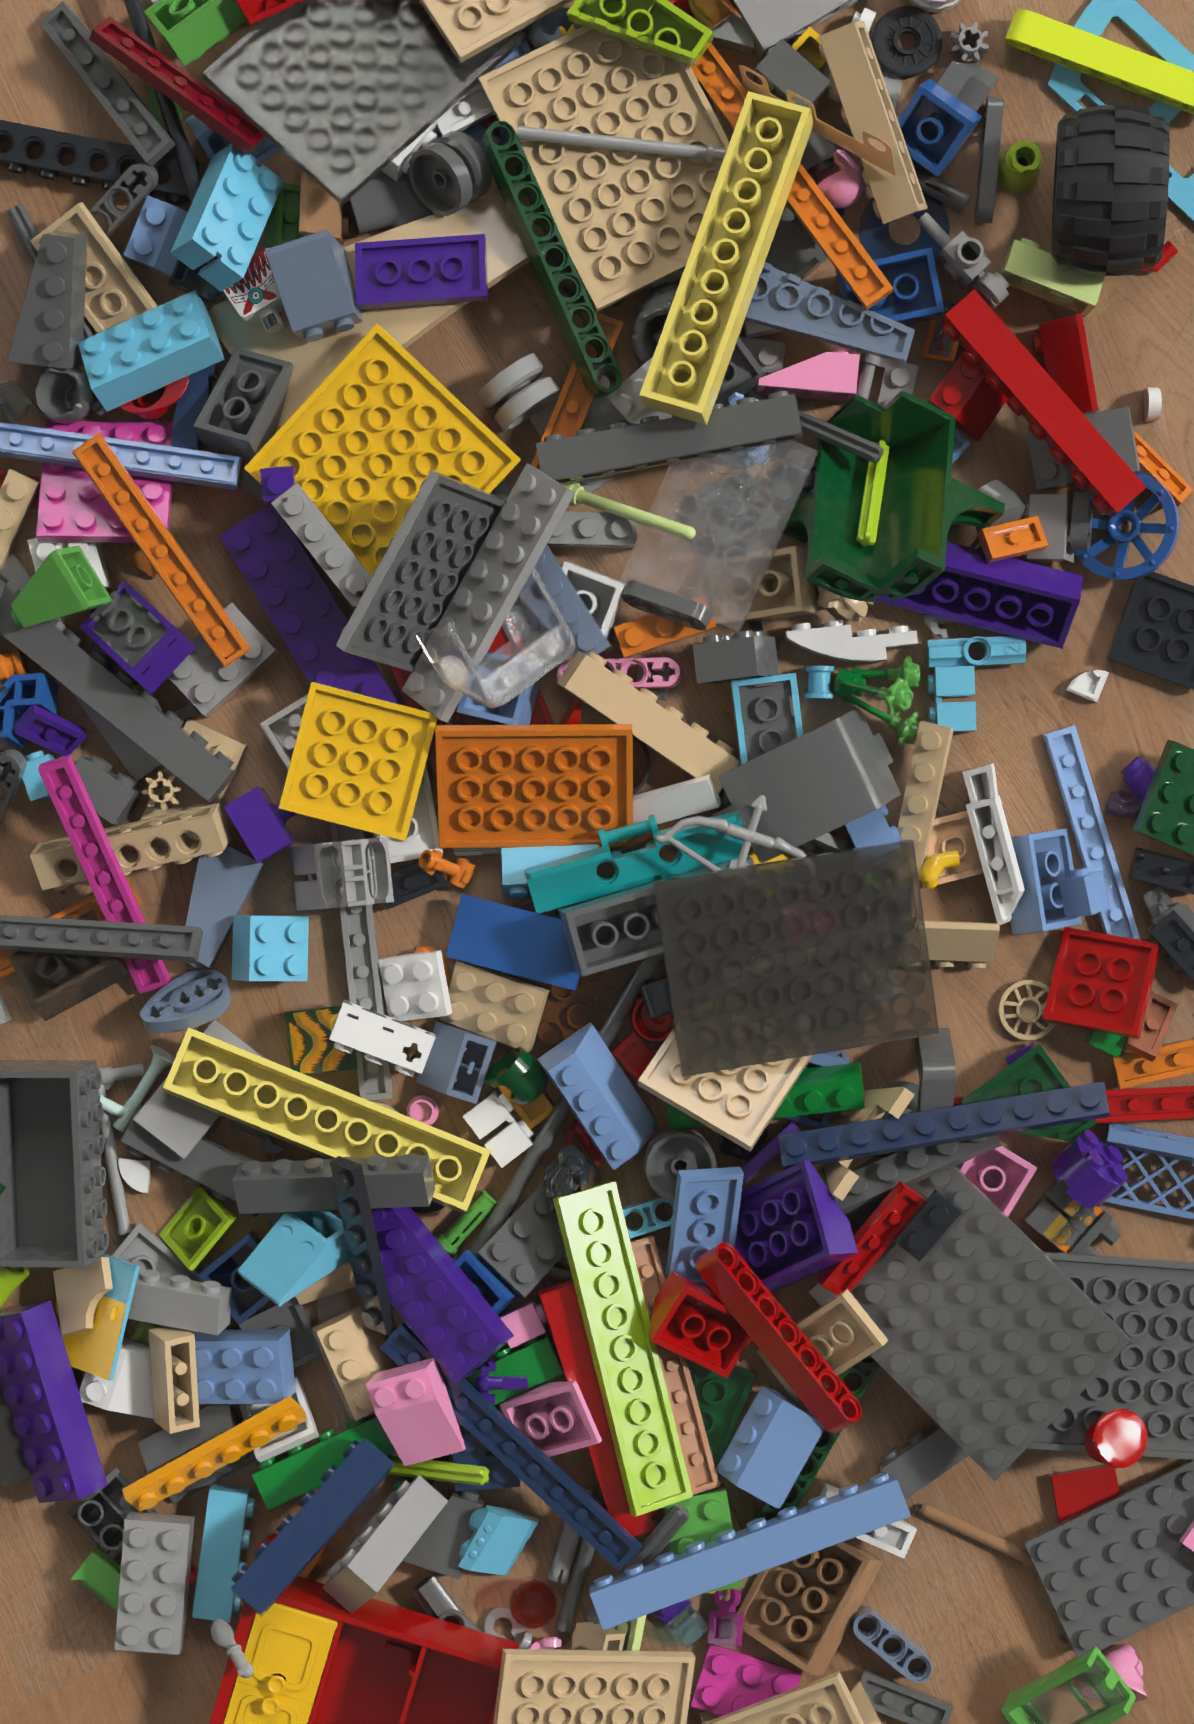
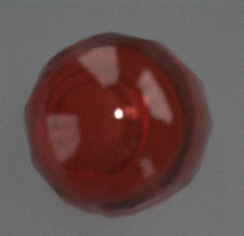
M531 1578L520 1582L512 1590L509 1598V1609L512 1617L519 1625L529 1629H537L546 1626L555 1616L558 1599L550 1584Z

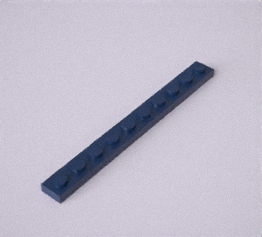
M1104 1082L905 1114L901 1115L899 1119L893 1116L778 1135L782 1167L786 1170L803 1160H809L814 1166L1110 1117L1105 1084Z
M404 1322L379 1347L398 1366L433 1358V1355L413 1330ZM438 1363L456 1420L619 1571L640 1550L642 1544L468 1381L462 1379L454 1383Z

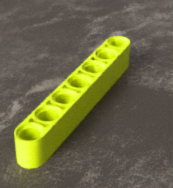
M1026 9L1015 10L1004 39L1008 45L1194 115L1193 71Z

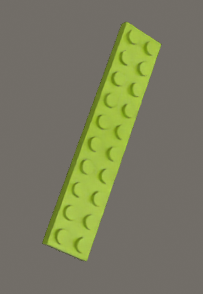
M616 1181L554 1198L553 1201L631 1516H640L691 1498L693 1493L656 1343L649 1339L651 1323Z

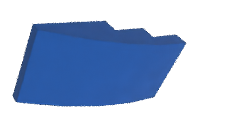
M461 894L446 957L576 990L580 975L575 972L561 919Z

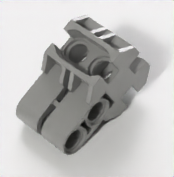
M388 837L290 847L293 876L308 874L309 880L294 882L296 911L394 902Z

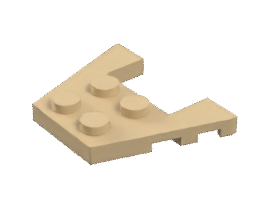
M905 1087L865 1090V1108L838 1111L839 1113L832 1123L826 1125L825 1128L881 1119L886 1111L899 1119L915 1094ZM853 1159L823 1164L830 1192L842 1201L859 1178L857 1174L848 1169Z

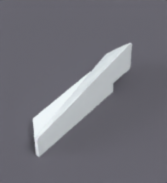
M993 763L966 770L962 773L970 803L966 804L969 820L997 924L1002 925L1011 921V914L1025 889L1001 799L998 796Z

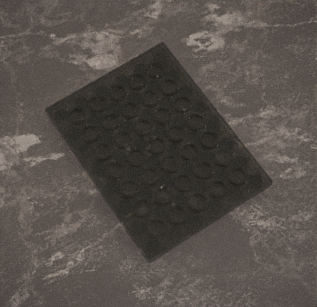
M305 0L297 2L292 7L259 22L203 72V79L343 206L477 85L479 77L491 72L527 39V33L521 29L460 63L419 0Z
M908 839L652 881L682 1077L939 1034L913 840Z

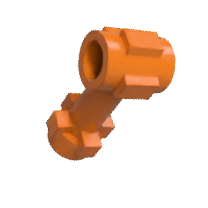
M435 849L433 851L425 850L421 853L419 866L423 868L424 872L433 875L435 870L448 874L447 881L457 887L464 889L466 884L470 883L475 873L473 870L476 865L464 858L458 857L457 861L452 863L442 859L443 853Z

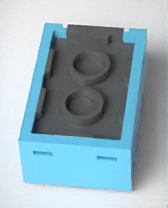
M796 673L733 680L730 682L740 765L803 735Z

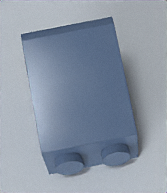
M327 230L265 249L292 332L302 341H317L322 339L326 333L332 331L345 332L353 329L354 324L363 322L361 311L356 305V291L346 250Z

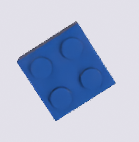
M929 79L920 85L899 117L898 122L910 157L938 177L947 170L982 116Z

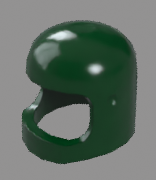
M517 1047L491 1067L485 1077V1082L493 1088L497 1086L507 1087L512 1091L510 1100L520 1105H527L534 1102L544 1092L548 1083V1075L532 1055L524 1048ZM509 1068L502 1075L498 1076L502 1069Z

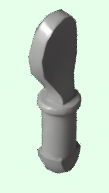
M215 1620L211 1627L213 1640L216 1644L228 1649L226 1654L233 1661L238 1674L242 1678H250L253 1674V1666L246 1659L241 1650V1645L236 1644L231 1626L225 1620Z

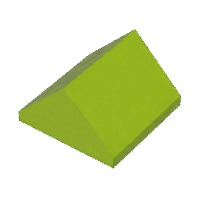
M200 1186L196 1188L160 1232L159 1236L184 1265L193 1271L233 1224L238 1215L204 1187Z

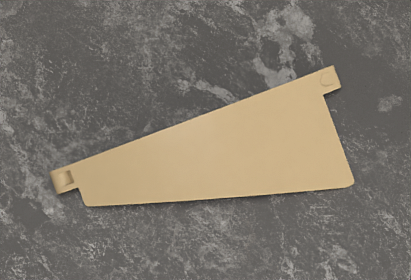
M501 194L471 202L450 216L433 214L356 242L485 234L488 289L530 262ZM518 194L520 203L529 207V198L524 194ZM532 224L533 233L543 237V229L537 224ZM354 243L344 248L356 291ZM229 299L213 306L209 313L217 337L231 356L237 347L293 364L294 367L277 426V432L377 323L406 349L468 302L360 309L363 322L354 324L353 329L345 332L332 331L326 333L322 339L313 342L302 341L292 332L285 309L279 312L285 326L271 334L266 332L262 322L253 325L243 320Z

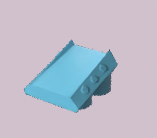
M489 1505L475 1510L471 1514L469 1527L473 1534L461 1546L459 1552L460 1561L457 1567L475 1572L502 1576L508 1575L525 1543L537 1526L539 1519L514 1509Z

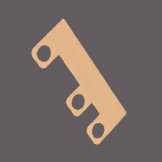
M739 65L743 86L747 92L781 100L770 94L768 82L762 75L743 65ZM748 71L758 76L763 85L751 81L745 72ZM786 90L788 102L796 104L792 97H797L810 107L814 121L813 132L896 176L892 149L888 143L866 131L862 132L864 144L817 119L815 107L810 101L790 90ZM868 138L878 140L885 146L886 151L875 148Z

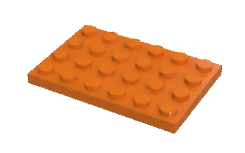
M633 724L436 725L439 848H512L598 845L602 847L598 833L599 829L604 828L606 832L633 824ZM633 837L611 843L609 847H633Z

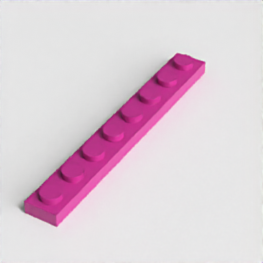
M71 755L41 763L38 767L40 776L106 921L146 924ZM123 958L139 994L162 988L171 982L163 960Z

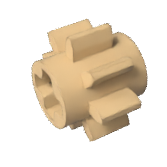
M158 771V779L153 780L146 777V781L150 785L148 790L142 791V794L150 796L149 807L155 806L158 802L161 803L162 811H167V803L180 804L179 800L175 797L177 792L184 791V788L175 786L176 775L170 776L167 780L165 779L164 772ZM161 782H163L164 786L170 787V793L165 794L164 800H162V796L155 793L156 789L161 788Z

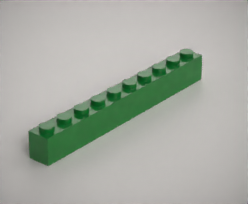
M539 1335L522 1343L523 1346L511 1351L509 1346L497 1351L492 1355L493 1360H491L496 1361V1372H489V1376L528 1377V1389L563 1374V1368L548 1335L543 1337ZM482 1365L470 1376L464 1378L478 1392L476 1379L480 1374ZM489 1389V1394H495L496 1405L526 1391V1389ZM376 1414L366 1419L362 1417L356 1421L350 1419L345 1422L347 1428L336 1433L333 1428L319 1434L316 1442L305 1446L303 1443L287 1450L288 1455L278 1460L272 1457L263 1462H258V1469L254 1470L252 1476L267 1509L270 1510L309 1492L311 1489L313 1490L323 1485L324 1482L320 1480L332 1465H335L337 1468L346 1459L342 1454L354 1440L360 1443L366 1437L385 1455L395 1452L396 1450Z

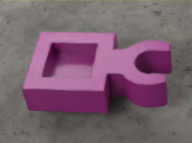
M731 1589L728 1601L725 1599V1590L716 1591L714 1593V1600L718 1605V1611H709L707 1644L742 1646L744 1613H736V1606L741 1601V1591Z

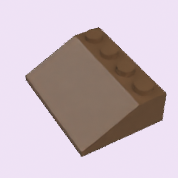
M846 1540L758 1573L737 1612L744 1613L743 1632L810 1675H823L884 1561L856 1543Z

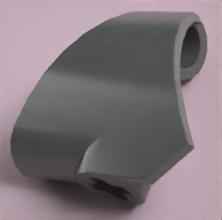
M356 133L325 141V150L329 163L334 170L340 172L351 203V207H349L350 219L357 235L387 226H402L435 214L417 197L412 188L409 174L403 173L398 181H395L365 159L368 141Z

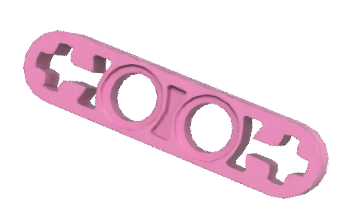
M671 658L605 659L607 661L605 665L611 668L612 673L619 669L627 675L631 666H642L644 670L643 678L639 682L630 683L636 689H641L642 686L646 689L673 688L680 683L683 677L682 667ZM567 660L560 664L557 670V680L560 679L572 660ZM653 664L652 669L654 671H664L666 665L669 664V667L675 670V675L669 676V681H666L660 675H652L654 682L649 683L651 679L649 665Z

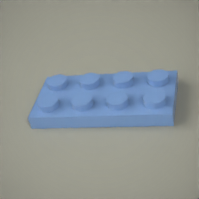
M740 1167L678 1170L665 1280L670 1272L674 1271L702 1286H708L697 1271V1258L722 1242L731 1244L735 1248L744 1176Z

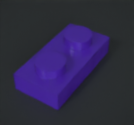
M34 704L13 725L15 734L62 756L70 755L87 737L85 728Z

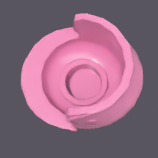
M836 150L833 157L837 165L817 175L815 179L817 186L834 208H846L858 201L865 190L866 184L862 176L864 168L847 150Z

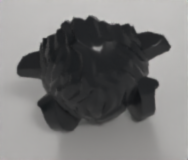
M572 1145L561 1149L558 1159L551 1162L544 1172L543 1185L545 1186L552 1213L556 1212L554 1198L580 1191L581 1185L589 1186V1172H591L593 1177L597 1172L595 1164L586 1159Z

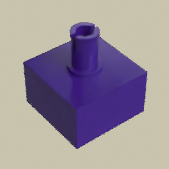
M255 787L224 806V809L257 863H264L297 843L286 826V821L298 813L279 809L280 802L276 805L274 802L272 803L262 787Z

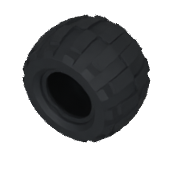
M1099 105L1080 109L1077 115L1065 114L1058 122L1051 256L1058 265H1069L1071 270L1089 275L1122 276L1141 272L1142 267H1154L1161 260L1166 228L1170 157L1169 125L1163 117L1150 116L1149 111L1131 106Z

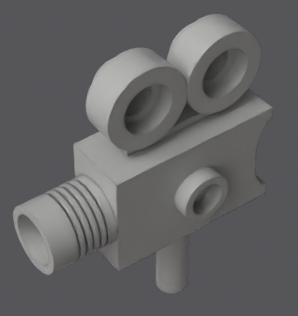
M927 212L918 220L919 224L943 248L935 260L942 265L944 272L953 281L959 283L963 290L973 282V289L992 309H995L1009 296L1006 289L1009 287V284L998 272L994 274L988 271L984 272L991 261L986 257L983 245L979 240L969 238L963 231L952 240Z

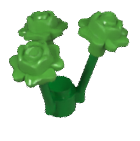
M907 656L899 668H889L888 671L863 670L852 667L851 671L841 669L838 672L834 684V693L843 695V701L852 703L889 723L888 727L896 730L898 738L897 747L900 748L904 743L912 745L915 743L919 727L918 713L914 712L910 717H906L903 720L897 717L901 711L910 708L911 700L913 699V692L910 688L918 687V682L921 679L920 665L912 663L911 656ZM862 677L888 678V681L896 682L889 688L881 687L879 689L866 685V679ZM864 692L877 695L879 699L884 700L887 704V714L858 699L856 696L861 697Z

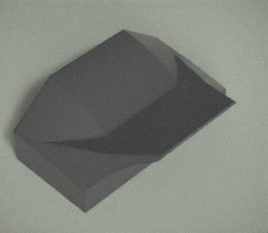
M952 60L937 84L977 112L999 80V77L974 61L961 63Z

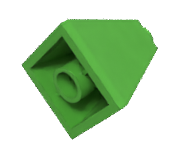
M73 546L56 549L47 556L11 604L13 609L11 616L19 627L27 628L102 607L113 601L81 547Z

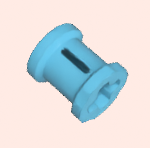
M805 666V671L808 672V692L805 693V699H833L834 694L830 692V683L834 666Z

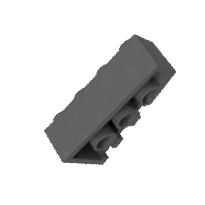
M55 231L42 235L7 362L64 369L82 365V355L78 342L83 340L87 234Z

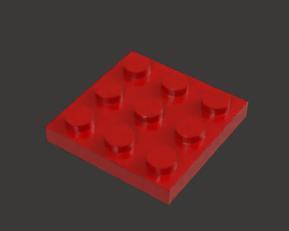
M1064 927L1043 1020L1054 1024L1139 1039L1161 949L1160 944Z

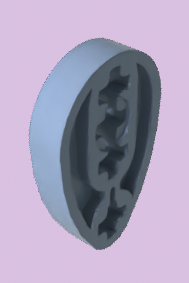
M212 969L193 970L172 980L154 994L142 1008L140 1016L145 1030L149 1033H172L187 1030L188 1027L194 1028L220 1017L228 1009L232 1000L228 981L222 973Z

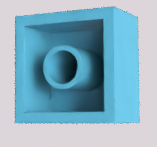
M233 915L232 980L307 981L309 916Z

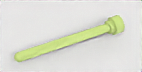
M577 481L561 484L575 493L568 505L570 507L581 503L687 540L695 537L696 532L693 527L587 492Z

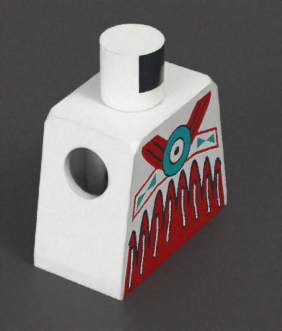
M263 250L252 256L244 277L223 291L243 320L253 325L262 322L266 332L271 334L285 326L279 314L285 308L266 252Z

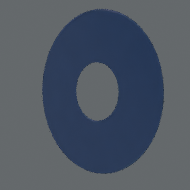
M923 193L928 209L912 215L919 220L927 212L949 235V219L944 206L940 201ZM874 197L868 202L860 221V237L864 249L872 260L932 247L934 261L936 262L935 259L943 248L921 225L920 235L915 242L909 245H900L890 237V223L883 224L882 219L876 216L873 209Z

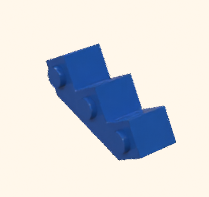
M43 673L12 675L3 684L5 688L0 692V750L25 748V738L15 734L13 725L32 704L57 715L59 685Z

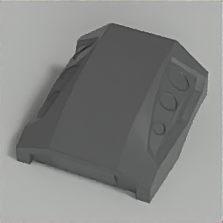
M117 1468L113 1469L105 1477L107 1486L83 1497L67 1512L110 1560L122 1550L124 1520L129 1512H140L125 1500L122 1489L131 1483ZM153 1507L142 1511V1513L159 1514Z

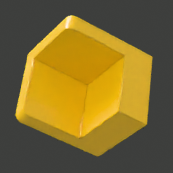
M809 26L791 47L819 71L825 64L819 51V45L821 44L820 35Z

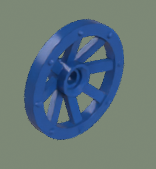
M1141 472L1134 473L1154 494L1136 512H1134L1133 499L1123 510H1120L1112 518L1110 517V520L1092 518V529L1109 530L1110 534L1092 545L1089 551L1074 550L1079 560L1089 570L1104 578L1130 581L1145 577L1157 570L1169 558L1176 545L1180 526L1176 503L1164 485L1153 477ZM1161 502L1166 524L1143 523V520ZM1131 522V530L1125 533L1124 525ZM1142 533L1164 534L1163 540L1154 554L1142 539ZM1119 541L1113 568L1095 559L1097 555ZM1130 543H1133L1145 561L1134 567L1125 568Z

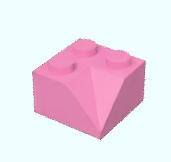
M1003 1146L956 1166L1007 1217L1037 1170L1036 1166Z

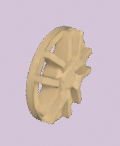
M1022 980L1009 986L1001 996L998 1007L999 1019L1003 1027L1011 1035L1023 1040H1035L1047 1035L1056 1024L1049 1023L1045 1028L1037 1021L1044 1014L1042 1010L1046 1005V1002L1040 1004L1038 999L1045 992L1049 993L1050 988L1036 980ZM1025 985L1027 997L1021 998L1017 988ZM1030 985H1034L1042 989L1037 994L1032 996ZM1012 991L1015 994L1017 1002L1006 1001L1008 995ZM1004 1004L1016 1006V1013L1004 1014ZM1017 1017L1013 1029L1008 1025L1005 1018ZM1021 1021L1027 1023L1025 1034L1017 1032ZM1033 1023L1042 1030L1037 1034L1030 1035Z

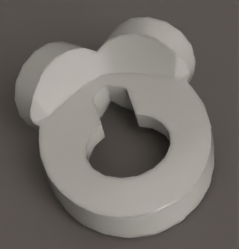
M497 1607L489 1612L484 1624L485 1633L506 1639L504 1635H499L495 1632L494 1623L501 1617L507 1618L512 1623L511 1633L515 1638V1642L519 1643L518 1649L529 1648L532 1641V1633L526 1630L523 1620L514 1610L508 1607Z

